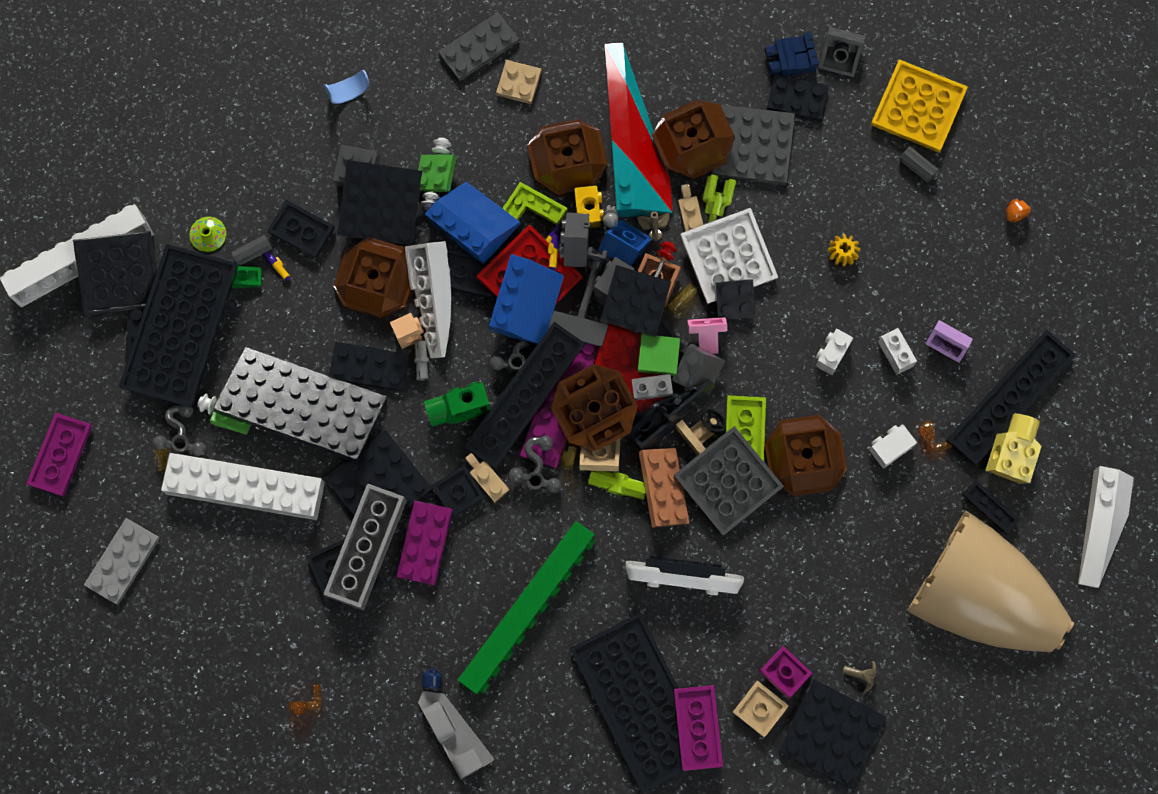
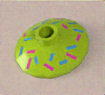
M203 217L192 225L189 236L191 243L196 249L202 252H213L224 244L227 233L225 226L220 220L214 217ZM210 230L209 234L204 235V231Z

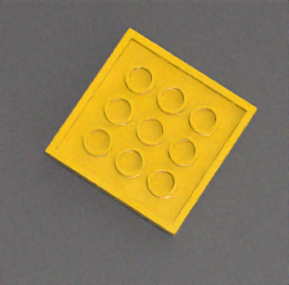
M899 59L871 125L940 153L968 87Z

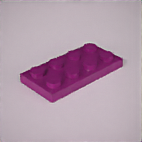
M55 412L26 484L64 497L93 425Z
M414 501L397 577L436 585L453 509Z
M714 685L674 689L682 771L723 767Z

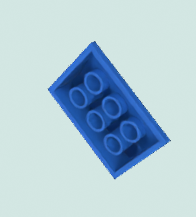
M468 182L463 183L438 199L425 213L431 225L483 265L521 224L520 221Z
M511 254L488 331L538 345L548 331L564 275L529 259Z

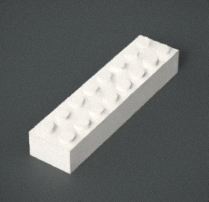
M135 204L124 207L121 212L108 216L103 222L93 224L88 230L73 235L70 240L60 242L55 248L40 253L37 258L25 261L20 267L5 272L0 277V280L9 297L20 307H23L78 277L73 246L74 239L151 231V236H153L154 233Z
M170 453L161 491L166 495L317 520L325 482L321 478Z

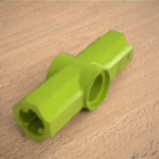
M591 471L588 481L589 485L606 489L609 493L618 496L627 495L644 500L646 495L644 482L631 479L629 476L618 472Z

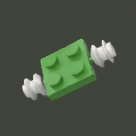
M438 138L433 141L436 147L432 148V151L436 155H421L418 170L422 171L419 192H427L422 195L425 201L421 202V205L426 210H429L440 199L436 192H450L457 157L449 155L450 151L447 148L451 147L452 144L446 138Z
M208 394L200 397L198 401L200 412L206 409L209 415L213 413L210 419L211 424L248 434L251 425L214 412L213 408L217 402L216 396H213L212 399L208 398Z

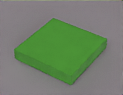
M642 334L638 372L676 376L680 338L651 337Z

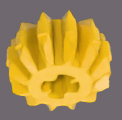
M843 234L842 238L835 236V241H830L829 245L831 247L828 248V253H831L830 260L836 259V265L842 262L843 267L846 266L847 262L852 265L853 260H857L859 257L857 254L860 253V248L857 247L859 242H852L853 236L847 239L846 234Z

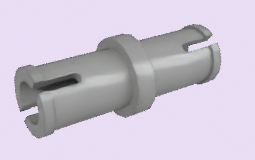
M426 341L414 342L416 379L421 381L428 380L427 363H429V358H427Z

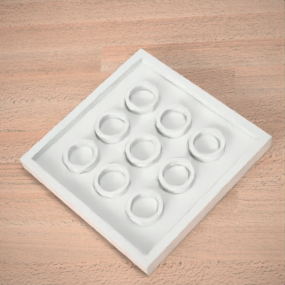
M751 208L680 234L707 305L715 302L714 282L753 279V286L756 287L778 278Z

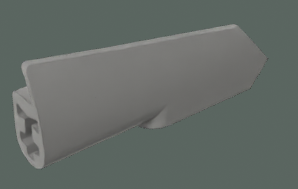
M422 692L418 704L460 779L471 775L494 761L492 755L445 694Z

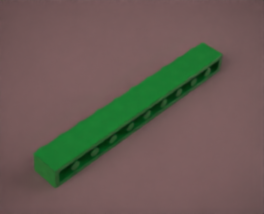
M574 522L459 677L458 681L476 695L486 692L490 686L489 680L492 676L494 678L497 677L502 670L500 665L504 660L507 662L513 655L512 649L516 644L519 646L526 637L523 634L528 628L531 630L537 622V619H535L539 613L543 614L548 608V600L551 596L553 598L556 597L561 590L560 584L563 581L567 582L572 575L571 569L574 565L578 566L584 559L582 554L586 549L590 550L596 542L594 540V533L579 522Z

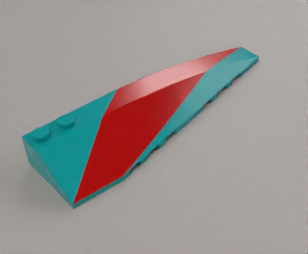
M623 43L605 44L615 200L618 217L649 216L652 212H657L658 215L665 213L673 214L670 177L652 137L654 131Z

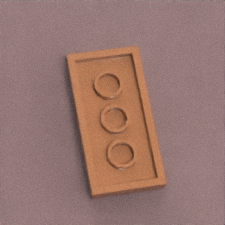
M676 448L641 450L639 457L652 528L689 524L683 486L674 476L680 470Z

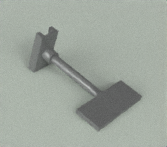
M589 247L587 256L591 263V273L578 316L553 311L549 328L555 321L584 343L602 347L608 325L585 319L594 289L593 283L598 276V272H601L602 267L606 266L610 258L607 251L603 250L602 255H597L594 253L593 248Z

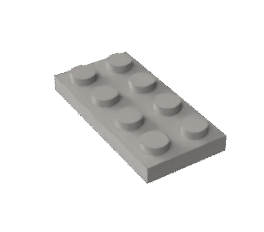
M125 518L84 583V586L119 605L160 537Z

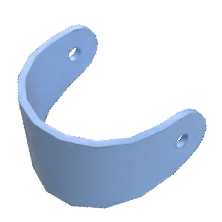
M361 70L359 73L332 85L324 84L323 86L331 103L340 104L361 95L368 88L369 79L365 70Z

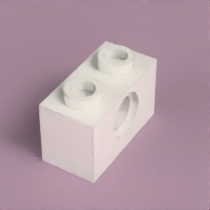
M899 328L881 336L878 343L896 375L915 365L917 360Z

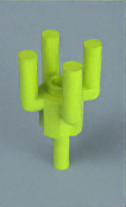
M707 176L702 200L707 203L705 213L710 215L708 223L716 221L717 217H723L725 207L731 205L736 180H725L723 193L715 192L718 176Z

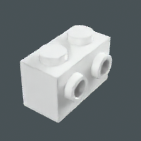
M837 328L834 334L830 332L825 340L827 346L825 349L821 348L816 356V359H818L816 367L833 375L850 346L853 337Z
M903 424L900 427L893 426L887 431V436L883 439L880 436L872 442L873 446L869 451L883 469L917 444Z

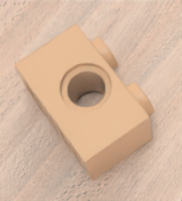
M411 313L390 322L402 349L414 344L416 341L423 340L421 334L424 332L417 317L413 318Z

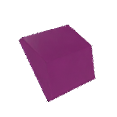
M784 646L759 671L788 699L812 674Z

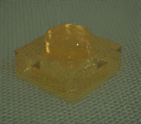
M569 446L568 452L564 451L562 462L565 463V469L573 470L577 448Z

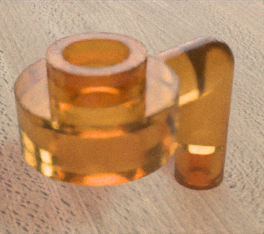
M931 421L921 422L919 434L921 438L924 437L930 453L952 448L949 442L935 444L934 428Z
M321 684L313 685V701L289 702L288 711H292V715L304 714V710L321 708Z

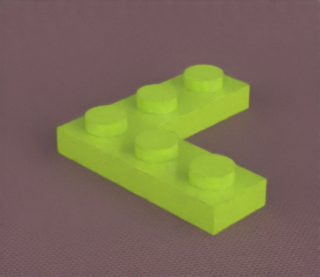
M521 182L502 208L518 221L525 210L529 209L557 226L568 211L565 206Z

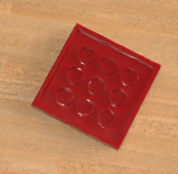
M529 224L476 278L498 298L510 255L523 257L549 268V243ZM560 253L557 254V267L554 271L564 275L556 304L583 279V276L574 267L564 266V258H560Z
M608 325L602 347L599 348L595 364L620 371L634 398L632 379L661 376V374L638 372L642 335ZM665 397L636 401L638 405L636 412L641 413L650 409L651 405L664 400Z

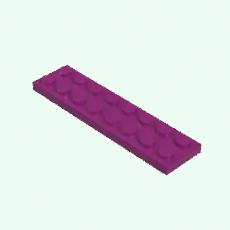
M585 343L586 345L560 381L594 364L600 347ZM558 384L535 414L520 457L532 461L524 450L526 442L533 437L549 436L553 440V446L550 450L543 451L538 445H534L532 450L540 456L543 465L557 469L567 441V437L551 409Z

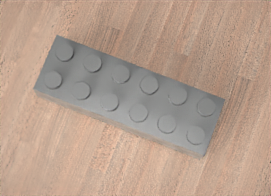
M367 484L324 591V595L327 598L364 611L406 504L404 496Z

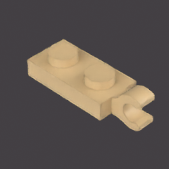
M689 184L681 185L683 199L678 200L685 232L703 225L697 196L691 197Z
M472 453L466 457V461L473 468L470 474L494 503L509 492L508 487L487 462L483 461L480 464Z

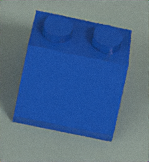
M620 220L615 227L606 232L598 250L602 253L603 250L607 251L609 258L614 259L617 257L633 267L650 244L651 239L648 235Z

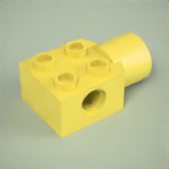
M1013 414L1008 433L996 435L986 471L1019 484L1030 483L1041 449V445L1035 439L1040 421L1027 415Z

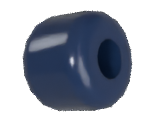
M429 668V670L423 672L421 684L424 688L439 689L441 687L442 674L437 669Z

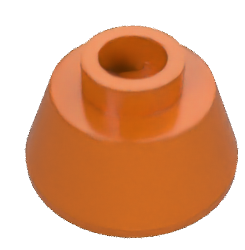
M1012 200L1006 208L1007 221L1011 223L1017 222L1031 213V207L1023 200Z

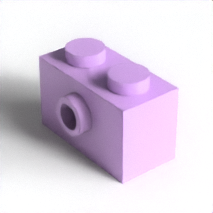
M939 320L926 345L960 363L973 339Z

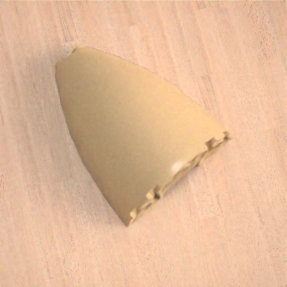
M965 511L946 542L944 551L930 575L924 580L907 611L939 628L966 639L991 646L1039 652H1052L1055 648L1059 650L1065 641L1063 639L1064 634L1070 632L1074 622L1071 621L1070 616L1041 573L1017 548L987 524Z

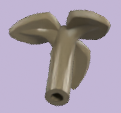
M652 212L651 219L640 216L637 217V221L642 229H652L649 233L651 240L659 241L662 238V232L658 228H665L667 226L670 214L665 213L658 216L657 212Z
M871 661L872 669L864 671L844 666L843 674L866 680L867 686L862 694H866L874 684V678L877 673L874 661Z

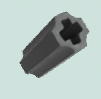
M910 146L899 158L902 163L927 183L939 170Z
M263 235L231 253L235 261L241 266L271 250L272 247L266 236Z

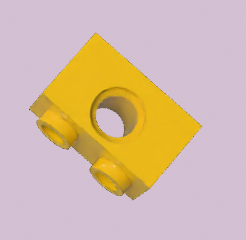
M597 186L575 188L577 213L589 214V228L601 227L604 214L603 209L599 210V203H602L601 192L597 191ZM593 205L594 208L592 210L585 209V206Z

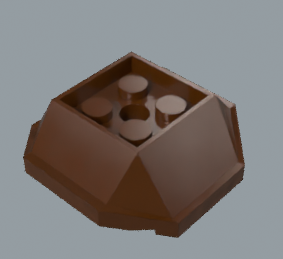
M695 100L664 114L652 134L666 168L692 180L726 165L735 140L734 133L721 105L701 100ZM697 133L695 137H689L690 134Z
M579 119L542 126L527 144L535 182L549 190L556 197L575 194V188L596 186L608 167L600 129ZM568 151L571 152L572 155L564 156L563 153Z
M367 237L345 251L333 286L346 309L383 318L406 308L412 290L409 283L404 247ZM371 274H378L376 279H369Z
M592 364L560 381L551 405V409L569 443L593 451H597L628 435L631 432L638 407L620 371ZM596 401L600 404L597 411L589 409L591 402Z
M820 415L780 420L764 443L768 468L784 486L782 490L793 497L832 491L847 471L841 432ZM809 451L811 458L805 459L801 452Z

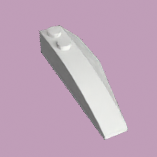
M446 242L405 246L411 290H415L417 297L414 300L415 305L420 308L422 315L419 317L420 323L426 329L424 337L430 358L445 357L451 318L450 268L448 265Z
M1102 466L1094 470L1078 581L1080 585L1099 588L1128 518L1134 477L1121 470Z

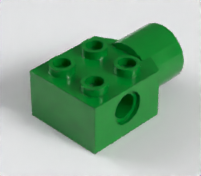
M472 382L468 384V387L462 389L460 387L453 388L445 395L424 401L432 427L443 423L457 424L486 415L491 410L483 382Z

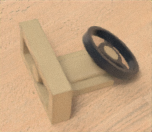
M707 409L702 413L701 420L690 429L683 420L676 424L675 429L698 456L706 449L702 445L714 434L724 431L726 421L718 411ZM713 414L720 418L722 425L719 424L718 420L715 417H713Z

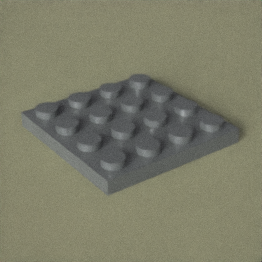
M721 105L734 133L735 140L729 153L727 164L713 170V175L722 178L786 185L795 113Z
M735 426L674 474L676 479L723 536L784 487Z

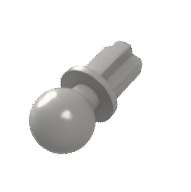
M611 205L607 206V210L603 214V223L609 228L615 227L618 223L616 207H611Z

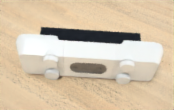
M647 555L646 563L626 561L625 565L629 580L647 582V586L659 587V584L703 589L706 590V594L718 595V592L737 594L744 583L743 576L725 573V565Z

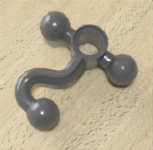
M525 341L516 343L509 360H503L500 356H494L490 359V367L495 371L506 368L510 375L515 376L525 363V358L520 354V350L532 344ZM512 362L519 363L520 367H514Z
M182 405L170 407L165 413V419L170 426L178 430V434L172 438V441L167 440L162 435L156 436L152 441L153 447L156 450L170 448L171 453L185 455L189 451L197 457L203 456L207 451L205 444L202 442L189 444L188 439L185 437L184 425L173 418L174 413H179L181 417L188 418L193 414V408ZM181 443L184 445V448L178 449L174 445Z
M546 435L530 438L526 442L524 450L526 455L535 462L534 472L524 474L522 469L513 468L509 472V479L514 483L527 482L531 489L537 490L541 487H546L550 493L559 492L561 482L556 478L549 480L543 478L541 475L543 469L542 459L532 450L534 445H538L543 451L550 450L553 446L552 438ZM533 475H538L541 479L540 484L537 486H533L529 482L530 477Z

